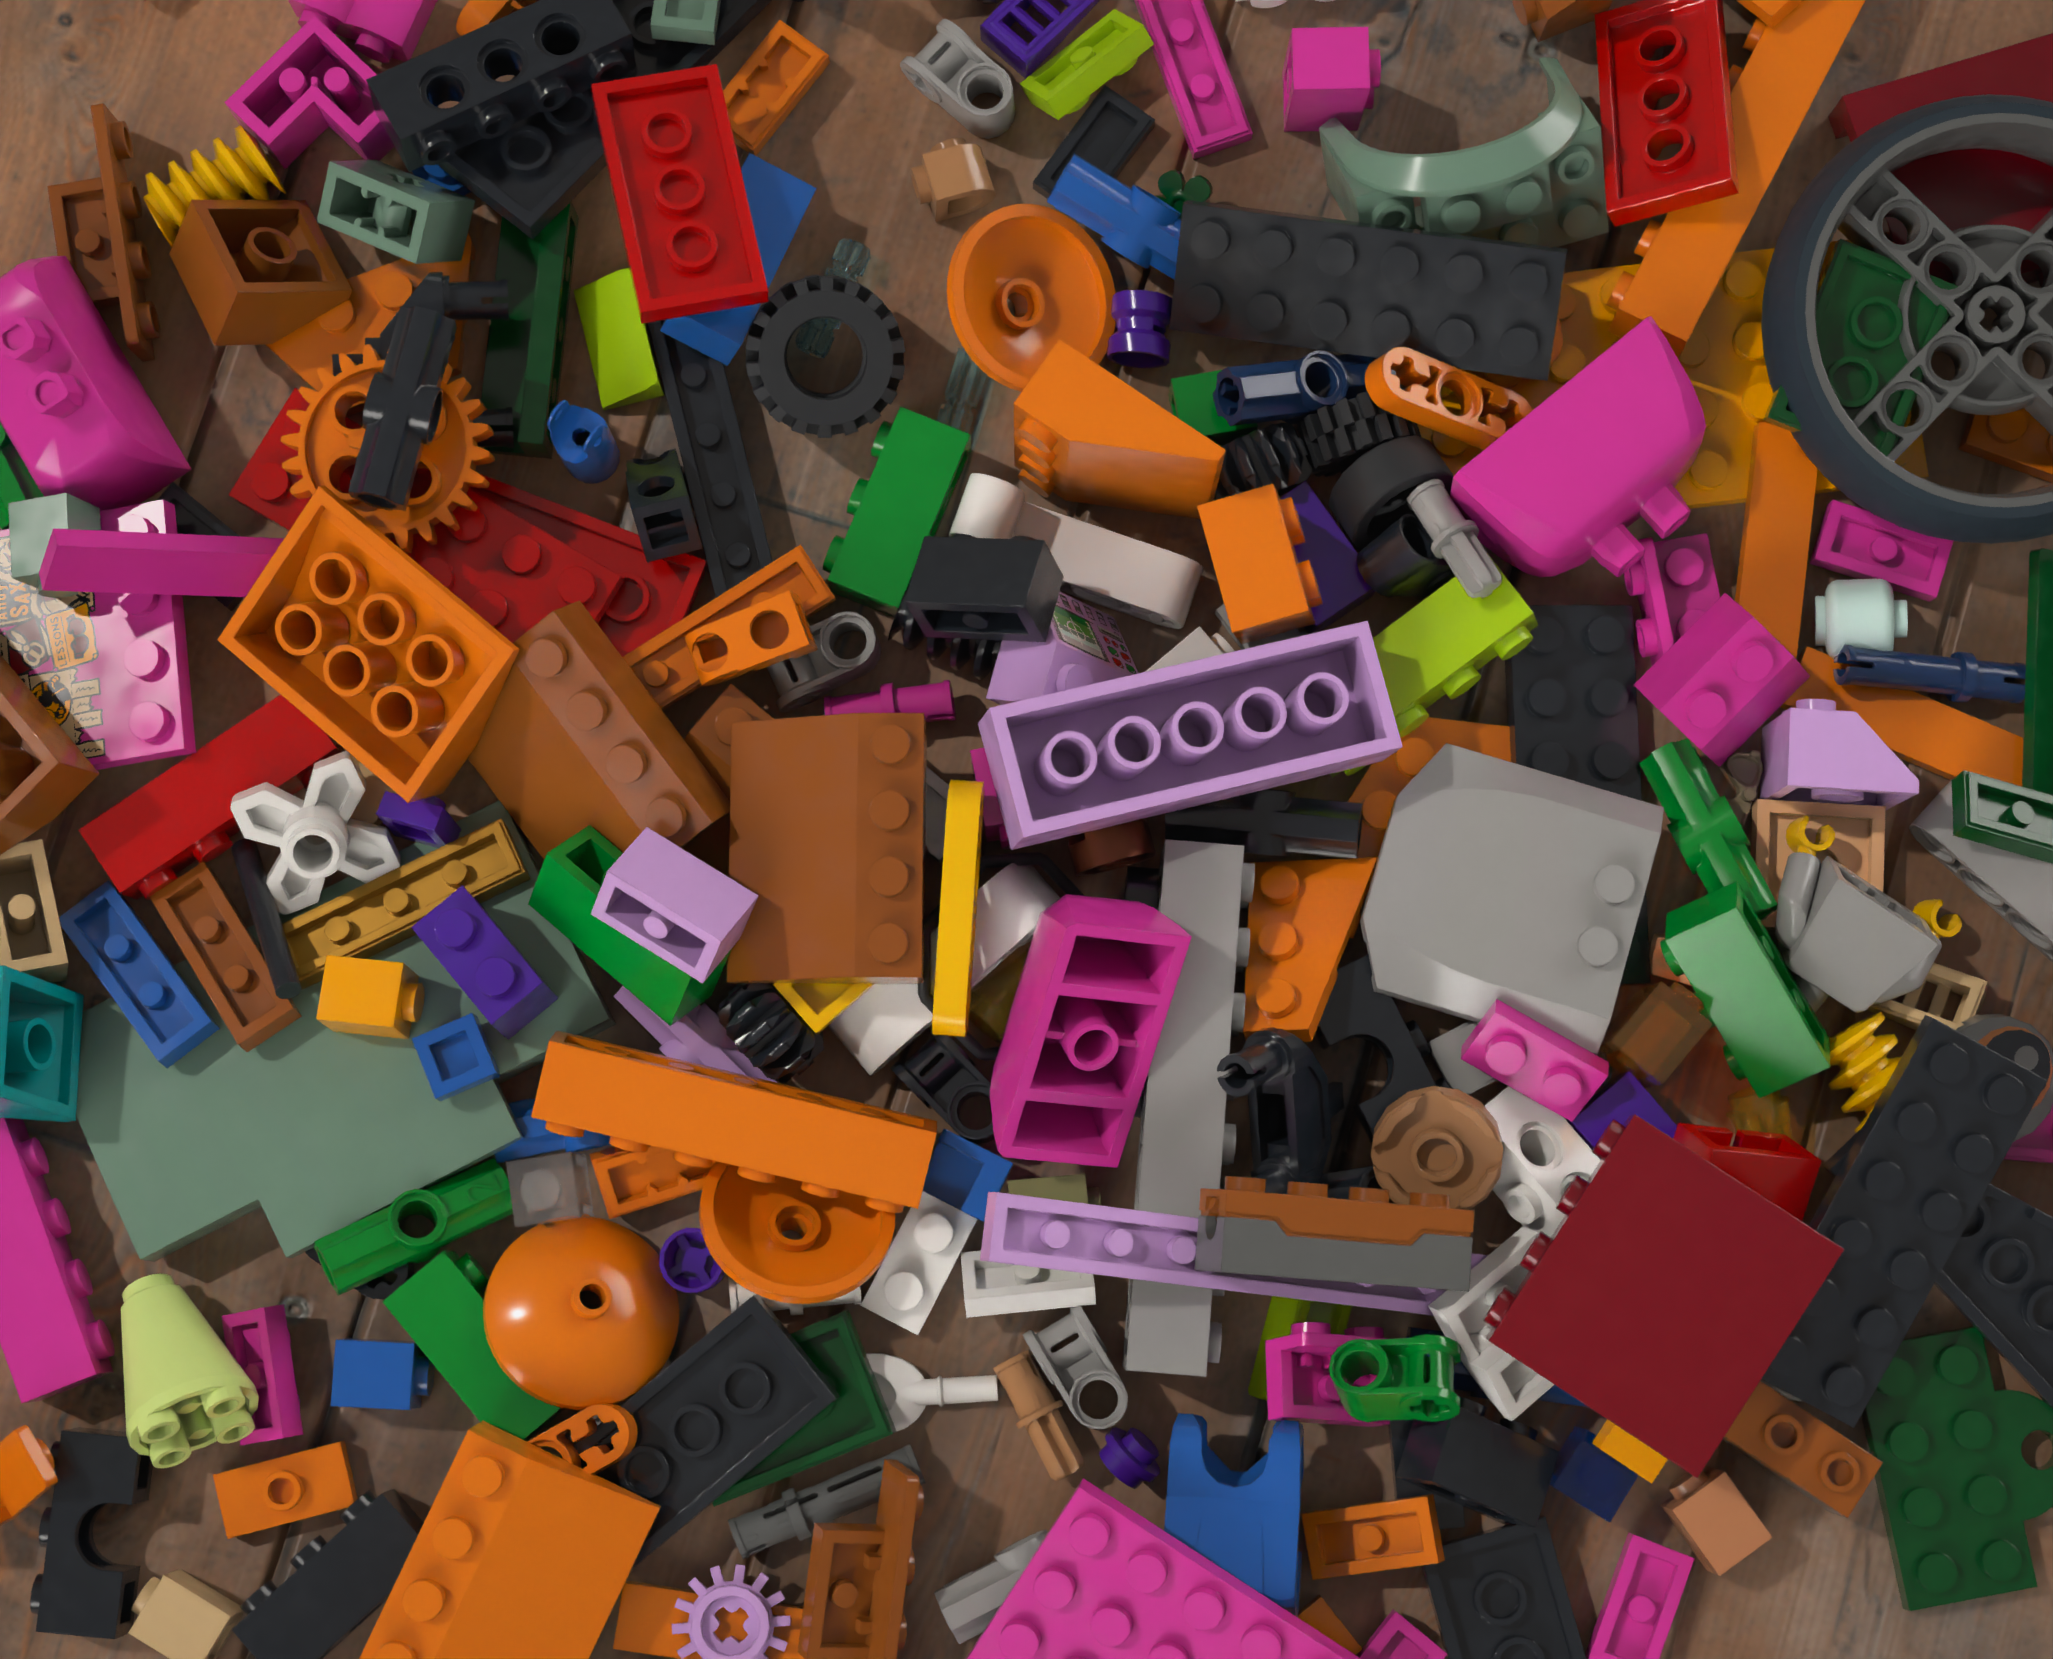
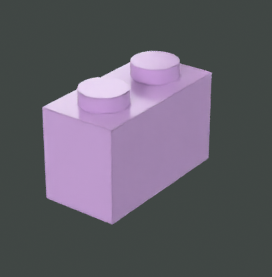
M646 827L608 869L591 915L703 984L740 939L758 895Z

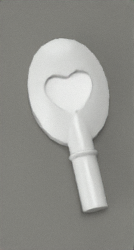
M866 1353L896 1431L905 1429L915 1422L924 1411L926 1405H939L942 1407L944 1404L998 1401L997 1375L942 1378L939 1375L935 1379H925L914 1364L901 1357L884 1353Z

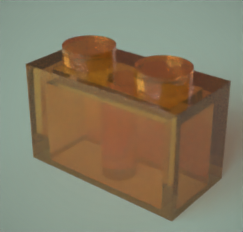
M1660 981L1637 991L1608 1026L1597 1056L1608 1061L1609 1066L1619 1074L1630 1071L1645 1089L1662 1085L1711 1027L1712 1023L1700 1014L1704 1009V1004L1691 991L1676 982H1673L1668 987Z

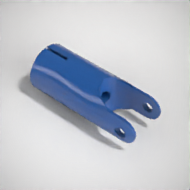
M562 400L553 408L547 422L550 437L558 455L568 472L574 478L576 477L577 480L586 484H597L607 480L615 473L619 465L620 451L606 421L598 413L587 408L570 405L568 401Z

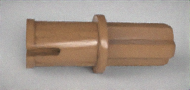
M1029 1349L994 1367L993 1370L1003 1388H1005L1020 1421L1015 1423L1017 1428H1026L1050 1477L1058 1481L1079 1471L1084 1466V1459L1058 1410L1064 1405L1061 1400L1055 1401Z

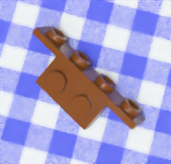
M104 103L91 105L101 177L47 186L57 256L67 257L96 308L120 305L127 347L142 362L155 360L152 339L160 338V323L154 303L151 300L146 301L143 279L151 277V264L145 243L142 240L137 241L134 219L142 217V205L135 182L133 180L128 181L125 159L133 158L132 140L125 121H118Z
M884 1459L876 1524L814 1523L798 1653L804 1659H897V1651L902 1650L905 1645L907 1624L903 1613L906 1586L912 1583L915 1574V1556L911 1545L914 1522L920 1519L923 1512L924 1494L919 1476L898 1460Z

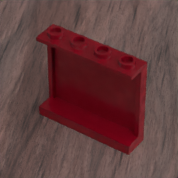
M2053 33L1844 95L1828 116L1835 138L1839 139L1849 136L1850 142H1852L1869 129L1898 114L1933 102L1962 96L1987 94L2014 95L2053 103ZM1992 149L1952 150L1920 158L1892 173L1951 231L1972 225L1991 224L2017 227L2030 232L2053 208V167L2017 153ZM1885 217L1882 228L1887 239L1894 244H1906L1908 235L1903 223L1896 218ZM2022 260L2020 271L2024 281L2027 284L2039 281L2040 287H2042V270L2034 262ZM1931 261L1929 274L1953 284V275L1948 266L1942 262Z
M1634 1114L1628 1117L1624 1125L1613 1119L1599 1138L1592 1153L1601 1158L1600 1162L1588 1181L1576 1175L1556 1206V1209L1565 1214L1551 1237L1540 1231L1526 1251L1519 1265L1529 1272L1516 1292L1513 1293L1504 1287L1483 1319L1484 1322L1493 1327L1486 1339L1698 1479L1843 1253L1844 1248Z

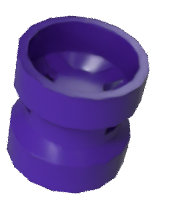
M1125 290L1115 293L1112 296L1111 316L1116 321L1117 332L1108 340V360L1115 364L1133 368H1159L1168 365L1171 344L1164 336V333L1166 332V326L1170 324L1173 298L1159 292L1147 290Z
M684 1228L676 1231L664 1242L660 1251L659 1267L663 1278L673 1288L688 1293L704 1292L714 1288L724 1279L726 1273L710 1254L701 1228Z

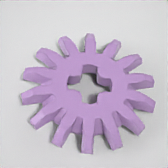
M736 1564L733 1581H725L718 1565L710 1568L714 1582L713 1586L707 1588L696 1577L688 1583L698 1595L695 1602L677 1599L675 1608L689 1613L688 1622L671 1624L672 1634L689 1633L691 1640L690 1643L677 1650L681 1659L695 1651L702 1659H769L765 1654L768 1646L783 1652L786 1649L788 1642L773 1635L774 1627L791 1626V1618L785 1615H773L771 1607L785 1600L782 1591H778L767 1598L760 1593L769 1579L763 1572L759 1574L753 1585L750 1586L744 1583L745 1565ZM723 1606L731 1613L741 1607L748 1614L749 1617L743 1624L744 1630L748 1635L739 1642L732 1635L722 1641L715 1634L714 1631L720 1625L719 1618L715 1613Z

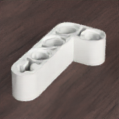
M972 473L969 476L949 532V537L955 534H967L976 538L1010 539L1014 536H1028L1036 540H1044L1064 576L1060 589L1061 592L1175 629H1181L1185 624L1203 572L1202 565L1183 555L1025 502L1024 492L1017 486L1002 479L980 473Z
M1012 863L998 872L978 890L972 988L1013 951L1032 940L1040 913L1060 899L1032 865L1017 866ZM938 927L931 933V994L933 996ZM874 984L830 1024L829 1028L866 1072L872 1076L932 1025L933 1014L920 1001L918 984Z

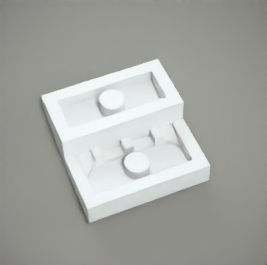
M1521 1227L1471 1269L1469 1292L1446 1290L1428 1306L1445 1337L1457 1341L1461 1346V1361L1473 1379L1503 1417L1511 1421L1555 1385L1486 1339L1493 1327L1484 1322L1483 1319L1504 1287L1515 1293L1529 1272L1519 1264L1539 1233L1525 1227Z

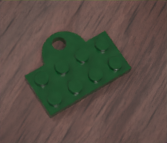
M1974 1326L1903 1339L1861 1415L1869 1453L1883 1462L1875 1474V1481L1903 1609L1914 1611L2038 1587L2023 1521L2038 1517L2053 1507V1409L2041 1399L2028 1393L2007 1389H1994L1983 1336ZM2040 1430L2049 1437L2052 1443V1455L2045 1465L2032 1468L2023 1459L2021 1446L2024 1438L2029 1433Z

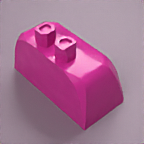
M50 256L30 259L16 265L0 277V423L43 495L51 496L68 493L99 507L100 511L140 504L192 470L67 257Z
M1652 316L1645 318L1462 467L1453 477L1450 497L1464 519L1476 523L1479 529L1477 536L1479 542L1502 560L1526 574L1537 577L1556 576L1578 567L1591 557H1594L1602 566L1616 577H1619L1632 567L1645 552V548L1627 529L1636 520L1642 517L1662 539L1671 535L1688 520L1691 510L1680 493L1675 489V486L1696 459L1706 428L1705 418L1689 377Z
M1065 894L1040 913L995 1060L991 1079L990 1102L993 1132L998 1152L1003 1157L1118 1168L1192 938L1183 928L1157 909L1139 901Z

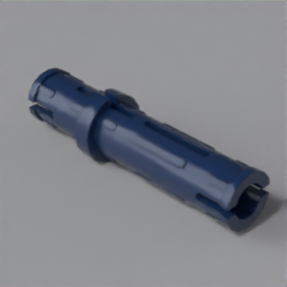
M1844 644L1840 653L1834 658V663L1859 666L1846 667V670L1833 669L1834 680L1838 685H1858L1945 694L1949 701L1963 703L1968 702L1971 697L2019 704L2025 698L2024 684L2004 682L2015 681V678L2025 679L2026 665L2024 663L1976 660L1972 653L1955 652L1951 657L1897 651H1879Z

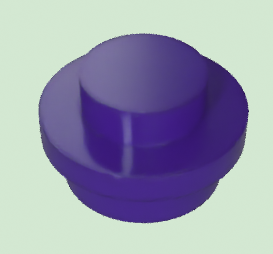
M1113 1427L1106 1434L1105 1440L1107 1444L1100 1450L1099 1455L1105 1466L1115 1477L1134 1489H1137L1144 1481L1153 1482L1160 1474V1468L1155 1460L1159 1456V1451L1146 1435L1135 1428H1130L1126 1432L1117 1427Z

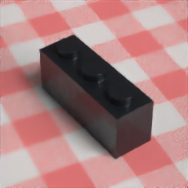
M395 1489L386 1491L378 1497L370 1490L364 1493L340 1515L346 1526L328 1543L321 1535L316 1537L291 1559L290 1563L297 1571L285 1582L277 1587L269 1580L240 1606L247 1616L232 1631L256 1659H323L387 1601L424 1523Z

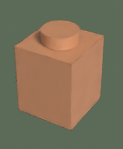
M1710 1468L1706 1472L1702 1471L1698 1479L1688 1472L1669 1486L1668 1489L1673 1496L1660 1505L1704 1568L1718 1576L1724 1574L1773 1538L1727 1473L1722 1470Z

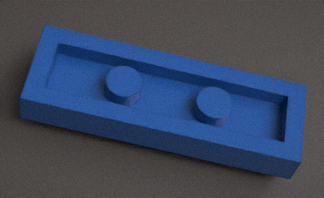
M108 880L59 917L61 927L155 1058L167 1069L220 1029L131 905L119 893L112 882Z

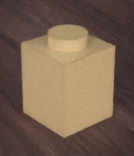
M178 1569L163 1575L161 1580L154 1576L147 1582L132 1606L131 1611L139 1616L128 1633L169 1659H216L233 1632L232 1629L238 1624L244 1614V1611L237 1603L185 1571Z

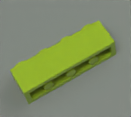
M1494 561L1493 563L1502 576V583L1493 590L1491 595L1483 599L1481 597H1469L1455 576L1373 638L1400 738L1418 728L1429 717L1426 708L1442 696L1447 694L1450 699H1454L1475 685L1481 678L1477 670L1493 658L1499 656L1502 661L1507 660L1524 649L1532 641L1533 636L1530 631L1538 626L1535 615ZM1365 766L1344 770L1343 772L1346 776H1350ZM1340 772L1331 773L1330 775L1334 778Z

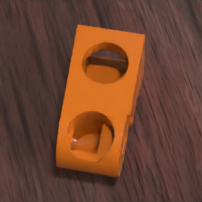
M790 590L706 624L684 636L702 686L722 683L753 669L758 671L789 658L796 659L818 650L799 596Z

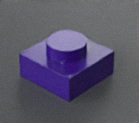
M385 791L376 815L394 836L435 848H440L457 840L462 830L445 810L446 803L435 796L407 803L398 794Z

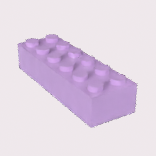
M1368 621L991 707L978 723L1011 850L1382 762L1403 747Z

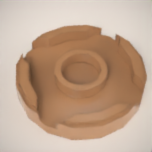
M1430 1086L1409 1091L1387 1106L1374 1127L1371 1150L1374 1173L1377 1183L1382 1189L1390 1190L1389 1198L1396 1204L1409 1205L1410 1192L1450 1195L1449 1208L1470 1210L1488 1197L1500 1178L1503 1142L1497 1121L1479 1100L1459 1089Z

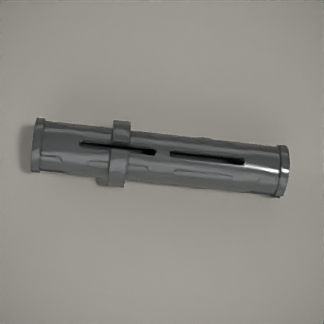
M908 1444L884 1457L850 1469L796 1492L794 1487L781 1492L782 1499L752 1512L729 1519L730 1530L743 1560L765 1548L798 1536L800 1541L811 1537L814 1523H827L879 1502L884 1459L898 1460L919 1476L921 1485L925 1484V1479L911 1445Z

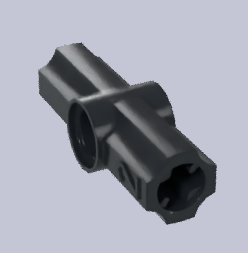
M400 307L382 373L376 372L367 393L363 412V428L366 431L356 458L355 469L348 491L352 498L365 502L369 506L389 511H406L424 444L430 445L438 426L443 402V389L440 386L445 368L449 362L450 350L455 340L457 329L455 320L449 319L437 311L423 307Z
M1265 789L1168 812L1165 814V839L1244 846L1245 853L1290 856V852H1298L1323 857L1358 858L1363 820V803L1295 797L1296 792Z

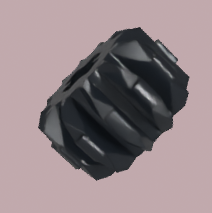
M1282 422L1271 424L1242 437L1235 438L1234 441L1221 446L1226 452L1214 500L1274 484L1280 497L1304 481L1307 482L1313 471L1308 459L1310 454L1303 438H1299L1293 424Z
M737 983L728 991L729 995L719 1004V1022L726 1029V1035L736 1044L739 1052L750 1060L753 1067H758L767 1078L787 1083L796 1074L801 1075L814 1063L813 1059L824 1050L823 1032L821 1031L817 1035L775 988L774 983Z

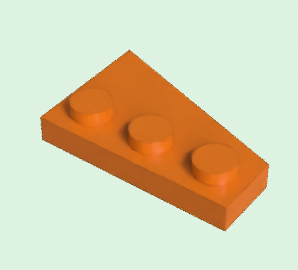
M1378 857L1250 862L1255 864L1252 902L1248 904L1247 928H1250L1248 965L1245 972L1246 1001L1243 1026L1245 1040L1263 1028L1274 1027L1294 1034L1303 1042H1312L1337 980V967L1349 938H1354L1360 923V910L1370 888Z

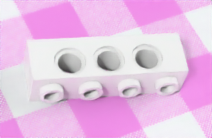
M1508 1086L1485 1105L1486 1109L1497 1121L1503 1142L1501 1174L1492 1190L1504 1203L1508 1213L1520 1222L1523 1227L1538 1233L1542 1231L1551 1237L1565 1214L1556 1209V1206L1576 1175L1588 1181L1600 1159L1592 1153V1149L1563 1116Z

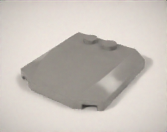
M1446 743L1394 800L1360 919L1363 939L1367 944L1373 974L1371 980L1374 992L1477 1023L1481 1021L1495 1000L1498 999L1597 1055L1612 1017L1661 835L1664 807Z

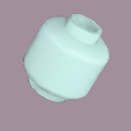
M1884 579L1835 580L1827 586L1825 596H1815L1816 646H1825L1826 652L1833 660L1840 653L1844 644L1858 648L1893 651L1895 638H1907V600H1894L1893 588Z

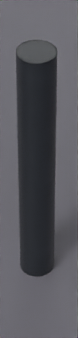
M246 838L238 840L232 845L231 851L276 996L281 999L293 998L301 992L302 986L274 898L266 884L267 875L257 844L254 840Z

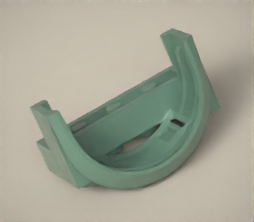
M1543 57L1539 58V64L1547 78L1549 106L1544 112L1538 113V118L1528 125L1497 140L1450 152L1401 154L1378 150L1361 143L1336 117L1329 119L1320 126L1319 133L1327 186L1347 221L1559 247L1609 232L1601 127L1574 89L1558 59ZM1413 197H1420V206L1414 207Z

